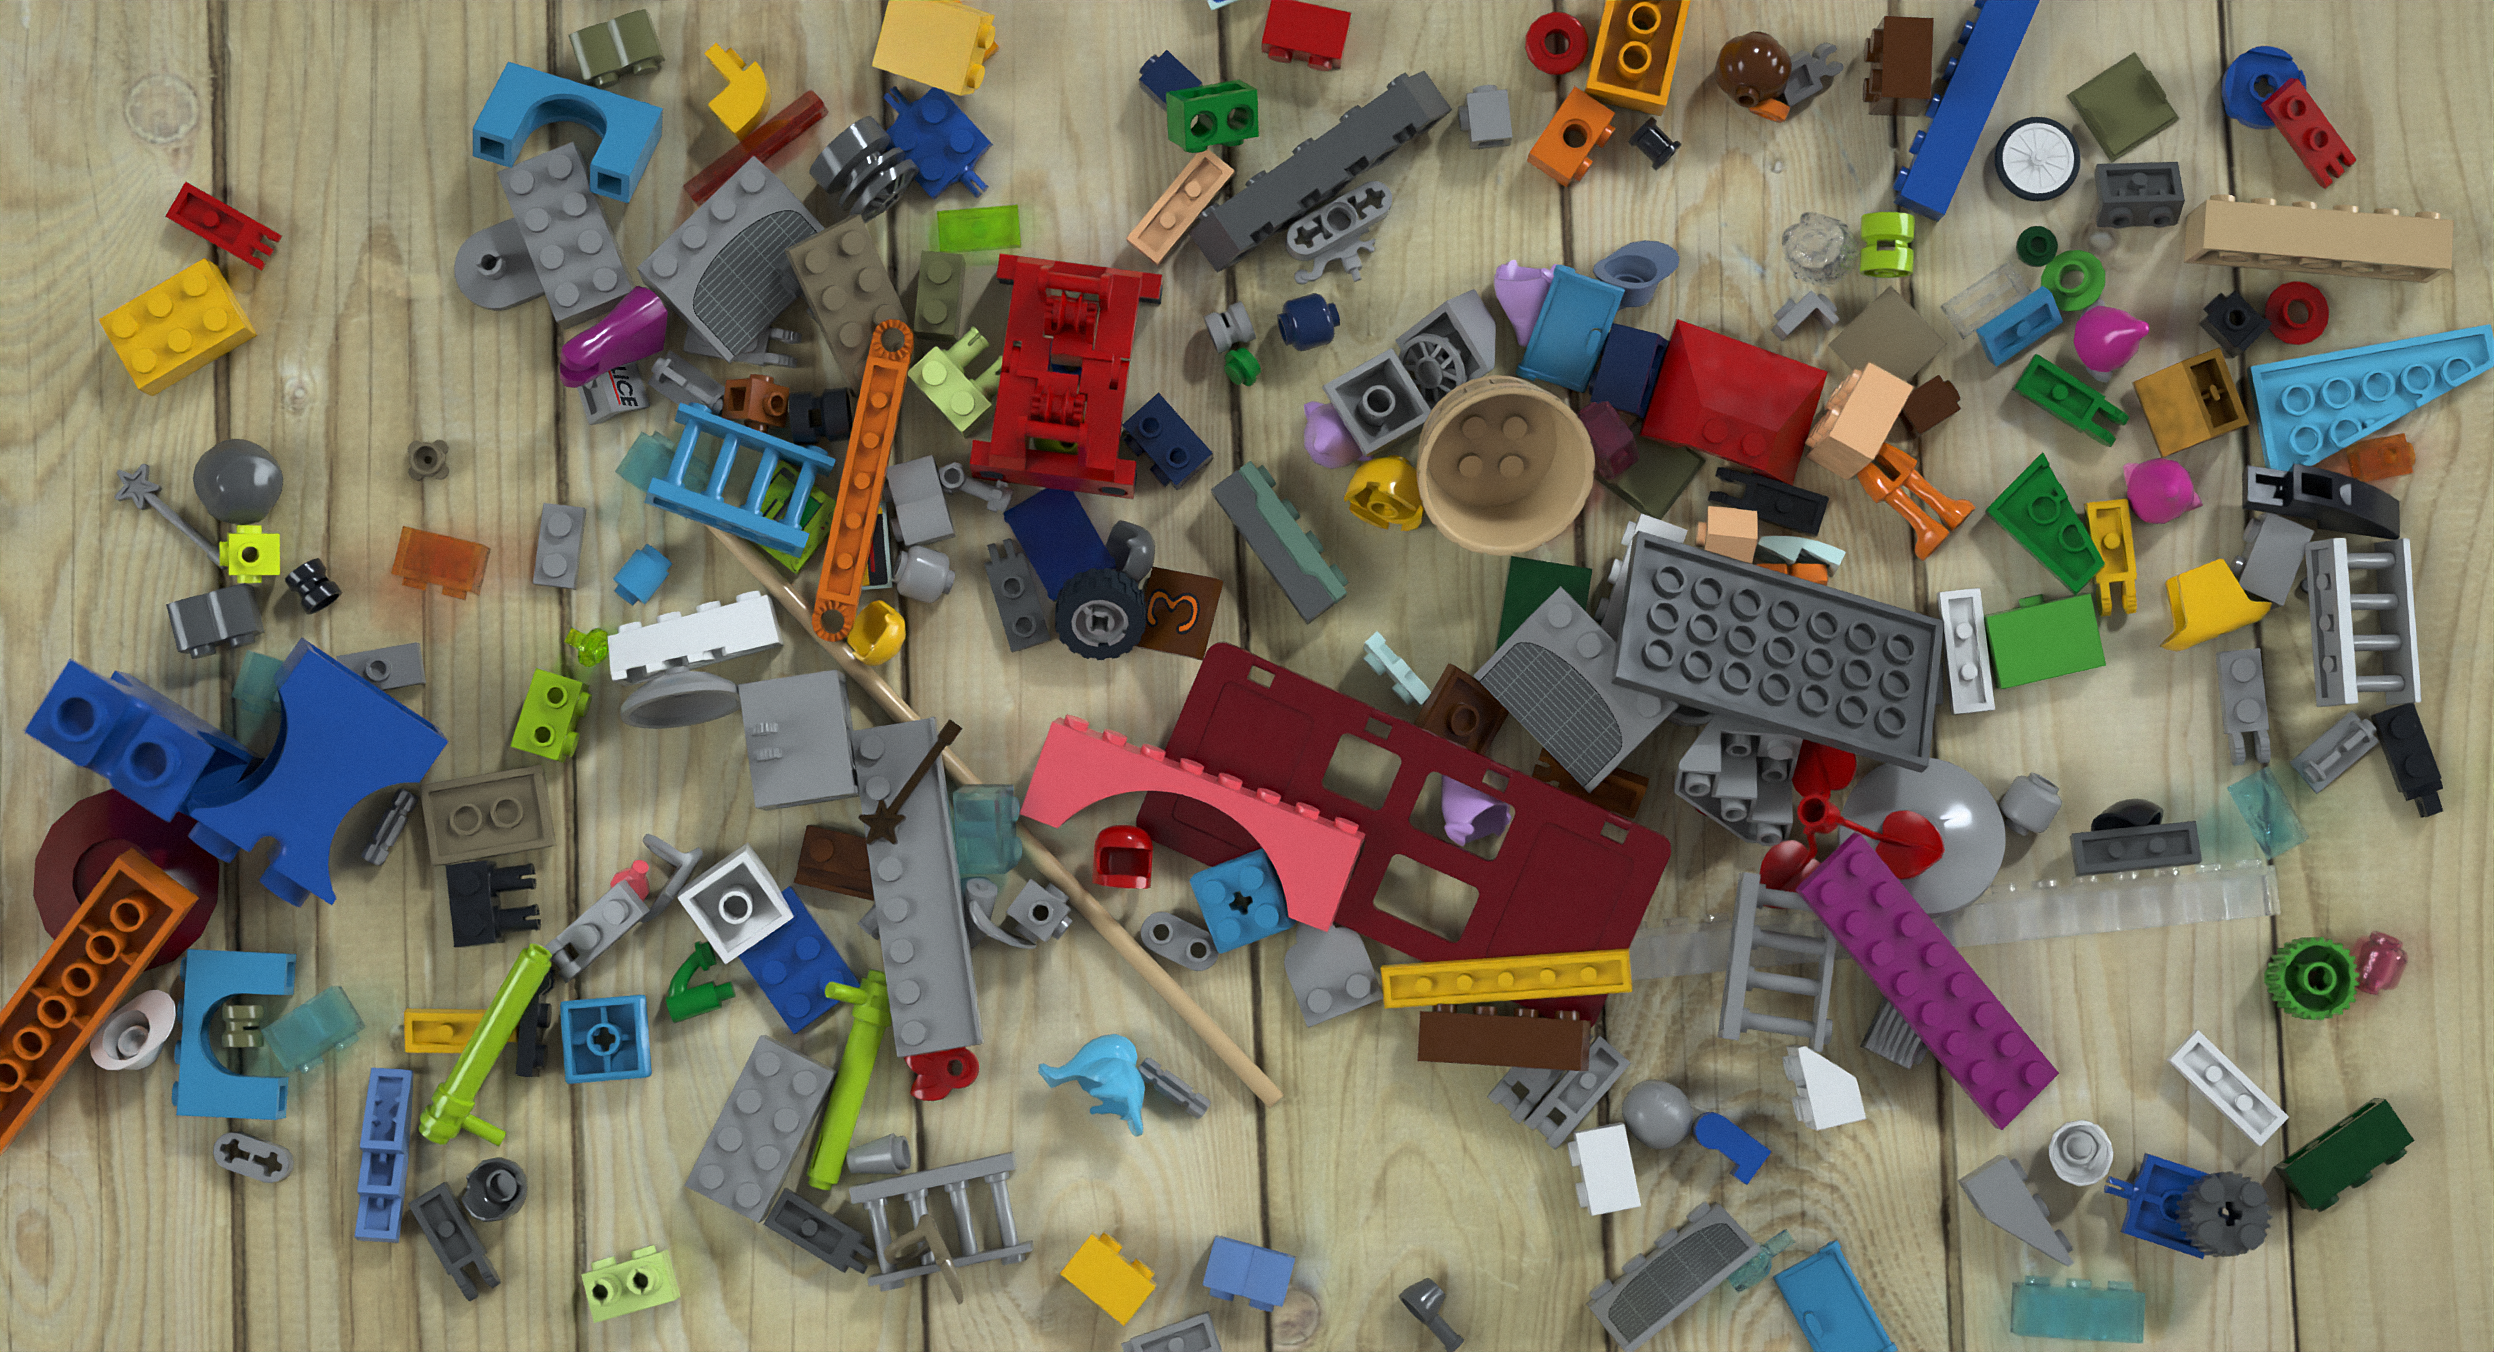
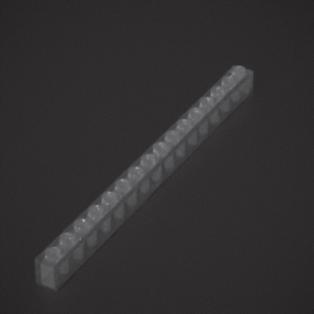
M2261 858L2237 860L2236 869L2221 870L2220 862L2195 865L2196 873L2181 875L2179 867L2154 869L2155 877L2139 879L2138 871L2113 873L2114 881L2098 883L2097 875L2072 877L2073 885L2057 887L2056 879L2031 881L2032 890L2016 891L2015 883L1990 886L1991 894L1982 895L1968 907L1947 916L1931 919L1951 944L1957 948L2281 915L2275 865L2262 866ZM1770 908L1756 909L1754 925H1760V930L1822 938L1824 924L1814 912L1786 909L1787 915L1770 916ZM1729 912L1704 915L1705 923L1689 924L1688 916L1663 919L1664 927L1648 929L1647 921H1641L1629 947L1632 981L1726 971L1733 921L1729 920ZM1837 940L1834 960L1852 958ZM1758 946L1757 950H1751L1749 966L1761 968L1819 962L1820 955Z

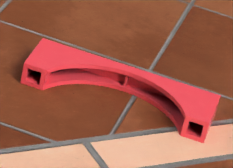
M1066 715L1065 719L1059 717L1051 723L1019 814L1058 829L1084 807L1117 794L1134 791H1166L1201 800L1216 807L1241 824L1267 853L1283 886L1288 917L1328 932L1335 919L1366 835L1357 831L1359 825L1340 817H1335L1334 822L1319 816L1320 810L1304 803L1297 802L1295 807L1280 801L1281 795L1265 788H1258L1257 792L1242 787L1243 781L1234 776L1219 773V776L1215 777L1203 772L1204 766L1195 761L1181 758L1180 763L1164 757L1166 752L1158 747L1142 744V747L1139 748L1126 743L1128 737L1119 732L1104 729L1103 733L1088 728V721L1073 715Z

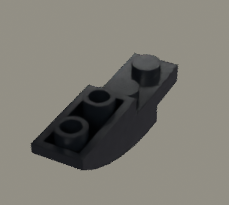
M2294 463L2288 471L2248 465L2242 473V509L2317 520V529L2390 540L2400 538L2399 501L2373 485L2337 472Z

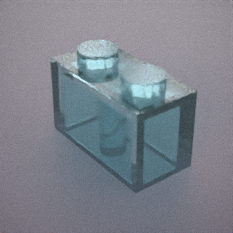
M2269 766L2227 787L2267 860L2309 839L2306 830Z
M966 784L953 792L959 873L1006 874L1017 866L1022 856V842L1020 837L1016 835V821L1019 818L1020 805L1018 798L1014 797L1013 784Z
M330 986L270 1024L261 1032L285 1071L289 1073L300 1070L304 1075L323 1064L325 1061L322 1055L336 1048L337 1052H341L359 1041L357 1033L365 1029L366 1025L341 986Z

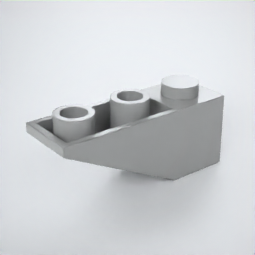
M1997 1155L1958 1180L1979 1216L2066 1266L2074 1264L2068 1254L2073 1250L2070 1242L2060 1229L2054 1232L2046 1219V1217L2051 1215L2049 1209L2037 1193L2031 1196L2023 1183L2028 1180V1177L2015 1158L2009 1161L2007 1156Z

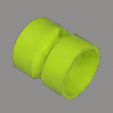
M1874 212L1861 216L1860 239L1866 243V247L1860 251L1859 273L1861 275L1876 278H1899L1913 274L1914 251L1908 247V243L1914 240L1915 217L1913 215L1900 212ZM1879 246H1880V247H1895V251H1893V250H1879Z

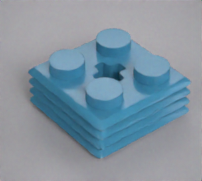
M1263 848L1197 872L1190 879L1191 887L1216 949L1220 954L1290 929L1297 921L1288 917L1287 902L1282 883L1274 865ZM1239 891L1243 897L1251 896L1253 901L1248 905V909H1244L1242 905L1237 906L1234 900L1237 898Z
M645 995L572 1000L560 1003L564 1070L567 1084L651 1076L647 1001ZM604 1027L608 1028L609 1034H615L616 1038L615 1043L610 1044L609 1051H605L604 1044H597L596 1040L597 1036L604 1033Z

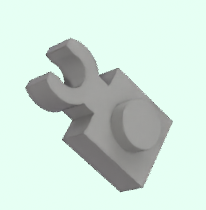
M1822 43L1814 49L1812 57L1809 52L1804 50L1790 57L1792 71L1786 90L1779 97L1782 103L1792 107L1823 88L1819 79L1821 76H1835L1844 69L1843 64L1836 61L1826 65V58L1837 50L1836 45Z

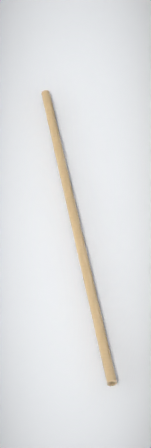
M705 525L896 723L921 720L869 665L862 663L852 655V652L855 650L844 639L837 642H828L817 636L812 626L814 608L747 539ZM822 617L823 628L829 633H837ZM946 746L942 751L944 773L1055 887L1070 897L1068 901L1269 1109L1284 1095L1283 1092Z

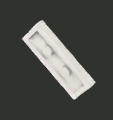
M1980 588L1937 593L1940 620L1944 621L1942 642L1951 715L1995 710Z
M2194 1030L2166 1059L2256 1146L2261 1147L2289 1118L2284 1111L2199 1030Z

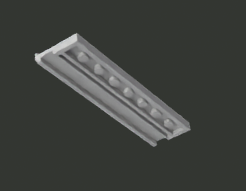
M936 717L851 731L862 815H875L880 800L886 802L887 808L890 806L937 742L939 732ZM941 752L896 814H903L906 817L904 822L894 828L898 844L893 845L884 837L872 845L867 844L898 1058L984 1044ZM864 823L865 836L867 839L870 827Z

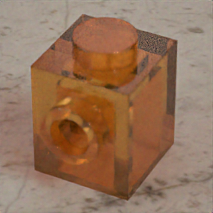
M2405 433L2359 441L2345 447L2351 477L2365 483L2372 484L2399 479L2413 473L2412 466L2415 465V452L2412 444L2406 441Z

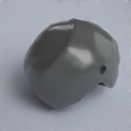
M229 439L216 444L200 457L194 469L193 483L197 496L211 516L226 523L249 525L259 523L265 519L269 511L274 507L282 492L283 475L276 459L263 447L244 439Z

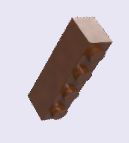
M1437 1004L1433 1005L1432 1012L1420 1011L1417 1061L1570 1071L1589 1070L1591 1021L1579 1020L1580 1012L1555 1011L1554 1019L1538 1018L1539 1010L1514 1008L1513 1016H1498V1007L1473 1006V1014L1457 1013L1458 1005Z

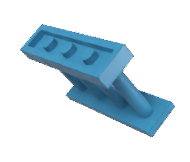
M691 402L689 405L680 403L674 421L685 425L667 477H662L661 480L652 477L644 503L800 558L809 533L801 531L802 527L799 524L817 473L829 477L836 459L828 457V452L820 447L806 445L804 448L713 415L712 410L702 404ZM702 431L722 438L724 442L706 491H701L699 494L685 489V484L682 481ZM741 445L763 453L746 503L738 508L724 503V498L721 496ZM778 460H783L802 469L785 517L776 522L763 517V512L760 510Z

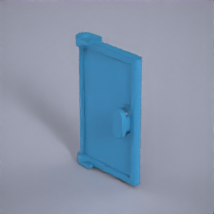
M1556 265L1553 272V280L1526 351L1515 372L1518 376L1535 381V378L1585 393L1625 290L1621 287L1575 273L1574 268ZM1598 328L1601 330V332H1599L1598 330L1592 331V329Z
M1838 1240L1828 1242L1819 1248V1252L1773 1276L1814 1352L1898 1351L1895 1343L1889 1339L1841 1252Z

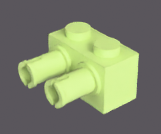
M974 326L948 351L945 349L941 351L935 346L908 371V377L912 383L965 439L995 412L991 398L998 393L1003 359L1000 355L975 381L972 378L970 380L966 378L964 368L984 349L990 346V343L983 335L979 334L980 332Z
M655 1245L630 1251L632 1259L616 1263L615 1256L591 1262L592 1270L581 1274L593 1322L604 1321L680 1298L668 1249L656 1252Z

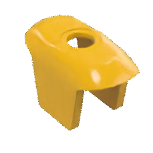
M2218 559L2167 579L2165 582L2174 630L2160 644V647L2176 652L2183 651L2194 645L2214 639L2221 634L2223 635L2246 625L2256 623L2262 620L2269 612L2272 602H2253L2248 599L2223 559Z

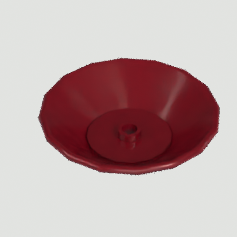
M114 788L79 800L51 825L35 858L33 897L46 932L55 940L114 861L130 848H133L199 897L143 972L175 961L202 936L218 902L220 866L217 857L200 847L188 836L198 821L177 811L172 820L167 822Z

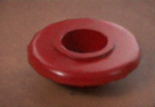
M1551 12L1540 16L1530 25L1525 37V50L1529 60L1537 69L1550 75H1563L1574 71L1583 63L1588 53L1589 38L1585 27L1577 18L1564 12ZM1560 34L1567 39L1568 49L1560 55L1553 54L1546 49L1545 39L1549 35Z
M2292 281L2284 283L2272 291L2266 302L2264 316L2265 319L2267 318L2272 323L2268 328L2276 338L2286 344L2302 345L2310 343L2322 335L2328 324L2329 308L2326 298L2319 289L2306 282ZM2293 301L2300 302L2307 308L2308 318L2305 323L2297 324L2291 321L2287 313L2289 303Z

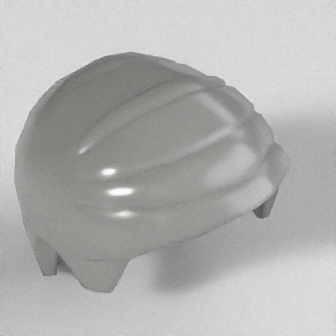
M1656 1079L1645 1080L1633 1086L1632 1090L1624 1098L1622 1104L1623 1118L1636 1139L1647 1147L1653 1149L1674 1147L1685 1139L1691 1131L1693 1110L1688 1097L1676 1086Z

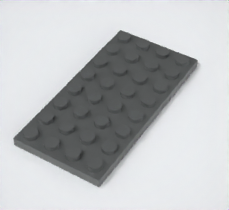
M1638 530L1632 538L1611 684L1922 773L1929 767L1944 621Z

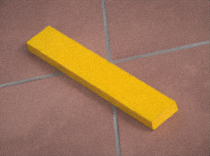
M1629 949L1382 965L1381 967L1384 1009L1432 1006L1437 1004L1627 993L1633 990Z

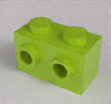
M536 668L510 746L565 763L567 756H573L579 741V733L575 732L579 717L585 718L591 705L592 694L588 693L590 685Z

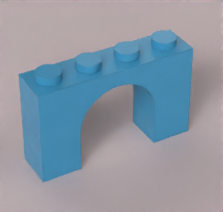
M508 62L472 129L473 157L512 168L527 138L537 128L548 123L560 121L582 124L592 129L602 139L590 164V192L629 204L662 136L663 108L541 72L531 67Z
M187 949V957H183L180 965V979L182 982H185L184 999L181 998L179 1000L177 1008V1019L179 1023H182L181 1040L176 1042L174 1053L175 1063L180 1065L179 1081L174 1082L172 1089V1103L174 1106H177L176 1115L266 1120L286 1118L289 1077L242 1075L227 1069L213 1053L209 1032L215 1013L222 1004L232 997L245 993L294 995L296 954Z

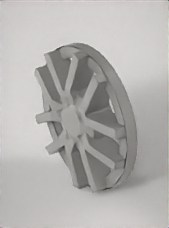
M1425 333L1410 339L1402 347L1398 358L1406 370H1415L1416 378L1412 380L1415 385L1421 384V395L1429 408L1433 409L1445 396V392L1449 393L1468 381V376L1465 375L1464 365L1460 357L1462 354L1460 349L1456 350L1449 343L1450 339L1448 337L1442 338L1434 334ZM1420 342V345H1421V348H1422L1423 352H1422L1421 349L1418 347L1417 343ZM1431 342L1438 345L1436 349H1434ZM1444 351L1450 355L1446 360L1442 358ZM1409 352L1415 363H1406ZM1453 363H1454V365H1455L1456 370L1453 369V368H1450V366H1451ZM1448 378L1457 381L1456 386L1453 383H1451L1448 380ZM1432 389L1434 391L1435 402L1431 401Z

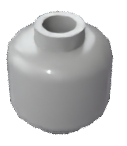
M920 545L911 546L907 552L901 551L892 573V582L897 583V590L902 596L928 604L937 601L941 593L948 595L955 578V571L949 570V558L946 554Z
M2033 772L2029 776L2021 775L2015 778L1999 805L2002 813L2008 817L2005 825L2023 836H2026L2029 830L2035 833H2043L2049 827L2062 805V800L2057 794L2059 788L2046 778Z

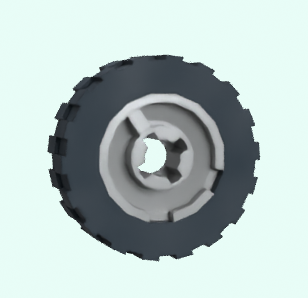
M1090 568L1088 571H1080L1074 574L1073 578H1068L1063 583L1062 590L1059 589L1057 594L1055 629L1056 633L1060 635L1059 639L1062 644H1066L1071 652L1074 654L1078 653L1087 659L1119 658L1123 653L1127 654L1132 651L1135 644L1138 645L1141 641V635L1145 631L1146 620L1144 593L1142 589L1139 590L1138 583L1126 577L1125 573L1120 571L1118 573L1110 568Z

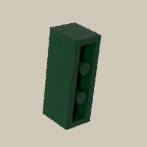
M2373 1098L2275 1165L2274 1169L2301 1208L2311 1211L2317 1209L2318 1212H2321L2334 1205L2340 1199L2337 1194L2348 1186L2357 1188L2373 1177L2371 1170L2383 1162L2386 1165H2390L2405 1156L2407 1153L2405 1147L2415 1140L2386 1099Z

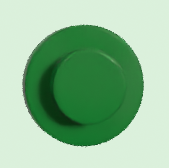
M1243 347L1237 351L1230 350L1225 354L1226 365L1224 370L1228 377L1237 385L1242 383L1248 387L1252 386L1257 381L1256 376L1261 373V367L1256 358Z

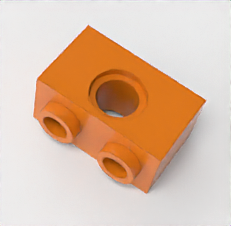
M1574 86L1529 152L1527 161L1566 188L1573 178L1580 182L1593 163L1587 157L1595 145L1603 148L1616 128L1610 125L1615 112ZM1568 131H1577L1584 137L1585 144L1579 148H1572L1565 143L1563 135Z

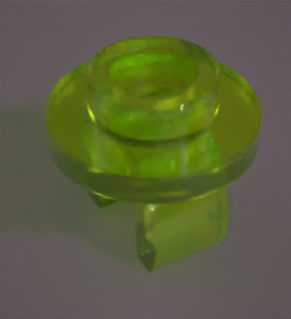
M571 627L564 640L565 643L579 649L578 661L581 665L588 668L601 663L609 653L608 633L601 628H594L586 635Z

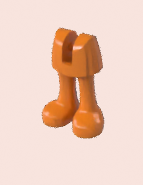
M1883 442L1875 459L1892 477L1889 479L1871 462L1856 475L1865 491L1875 503L1884 501L1911 524L1918 536L1914 552L1922 561H1925L1943 543L1950 532L1955 531L1976 507L1970 500H1954L1939 492L1915 470L1917 460L1900 449ZM1905 486L1938 514L1943 525L1932 519L1918 507L1901 487Z

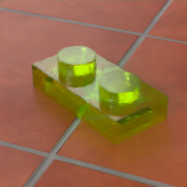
M1018 205L937 211L940 252L961 253L1022 248Z

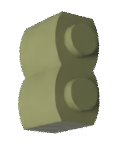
M646 9L621 15L608 22L589 26L569 35L584 82L588 86L596 85L598 89H605L620 82L619 77L627 73L634 72L635 76L650 74L658 69L657 64L665 61L651 16Z

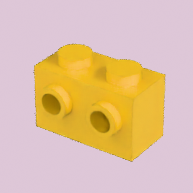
M1092 1232L1064 1266L1060 1274L1120 1324L1125 1326L1156 1288L1157 1284L1151 1279L1155 1273L1139 1259L1135 1258L1131 1263L1119 1252L1123 1246L1106 1232H1103L1100 1237L1095 1232Z

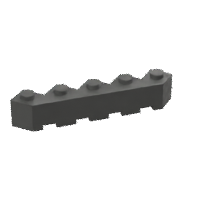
M1425 70L1410 77L1407 73L1399 75L1386 86L1388 90L1362 108L1357 105L1340 117L1341 123L1315 141L1313 138H1309L1302 142L1292 151L1293 156L1270 172L1266 173L1263 170L1245 183L1247 188L1221 206L1215 203L1205 209L1198 216L1201 222L1189 234L1215 271L1220 272L1241 262L1265 239L1287 230L1311 207L1335 197L1359 174L1381 165L1405 142L1427 133L1452 111V108Z

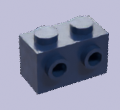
M1612 323L1610 333H1608L1600 353L1603 358L1599 371L1594 372L1590 380L1589 394L1592 395L1590 402L1603 409L1644 419L1669 341L1656 333Z
M1157 393L1122 424L1123 431L1127 434L1122 440L1137 457L1142 453L1148 457L1154 464L1149 469L1150 472L1164 487L1171 483L1178 490L1213 459L1212 451L1160 393Z

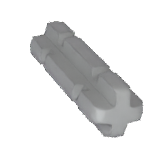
M399 788L391 800V803H393L392 807H387L371 835L374 838L373 841H368L362 851V857L374 865L381 866L389 854V851H387L388 847H393L409 819L406 816L407 813H412L418 803V797L406 789Z
M1147 1057L1144 1059L1138 1071L1146 1083H1153L1155 1085L1153 1088L1178 1106H1185L1187 1108L1185 1111L1193 1117L1200 1119L1210 1107L1209 1099L1199 1092L1196 1095L1192 1092L1193 1088L1167 1069L1164 1072L1160 1069L1161 1065L1152 1058Z

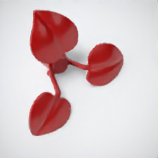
M1803 739L1794 775L1791 779L1795 790L1804 797L1798 805L1797 814L1799 820L1806 825L1803 833L1807 835L1809 851L1802 843L1794 840L1782 841L1778 845H1774L1762 861L1759 872L1761 874L1760 884H1765L1766 889L1797 893L1795 889L1822 864L1813 859L1818 852L1815 833H1831L1838 825L1880 841L1875 852L1897 879L1901 880L1919 876L1938 862L1945 852L1944 842L1937 828L1928 819L1913 811L1899 810L1887 815L1883 822V834L1872 831L1841 816L1838 807L1829 801L1831 798L1830 790L1839 791L1851 783L1857 768L1856 755ZM1763 905V906H1765V907L1774 908V909H1789V908H1782V907H1775V906Z

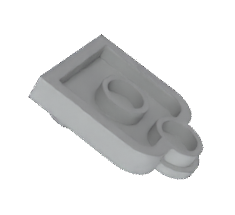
M1302 922L1299 924L1296 931L1297 944L1290 947L1284 958V966L1307 1027L1383 999L1381 987L1364 943L1356 931L1347 927L1335 928L1334 924H1332L1328 932Z

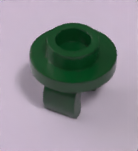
M2042 226L2027 228L2019 235L2016 242L2018 259L2031 267L2047 265L2054 259L2058 250L2055 235L2049 229Z

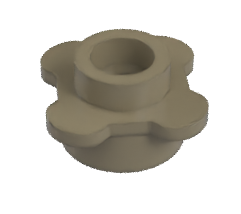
M416 440L410 443L408 446L409 462L411 465L408 470L409 476L416 481H421L424 477H435L438 480L445 479L449 474V468L446 466L445 455L449 451L447 443L443 440H435L433 443H422ZM428 456L432 458L430 464L425 463V458Z

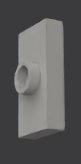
M418 642L336 656L337 661L382 691L426 683L421 647Z

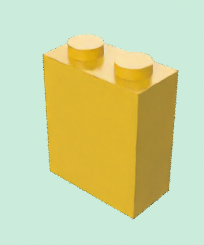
M889 0L872 66L960 96L972 94L975 89L980 87L984 78L985 67L982 65L985 50L991 47L996 30L992 26L995 15L951 0Z

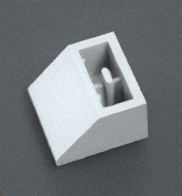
M1786 1046L1788 1056L1783 1057V1065L1788 1081L1793 1080L1796 1085L1798 1096L1792 1097V1102L1798 1121H1803L1805 1127L1821 1130L1866 1119L1856 1077L1806 1046Z

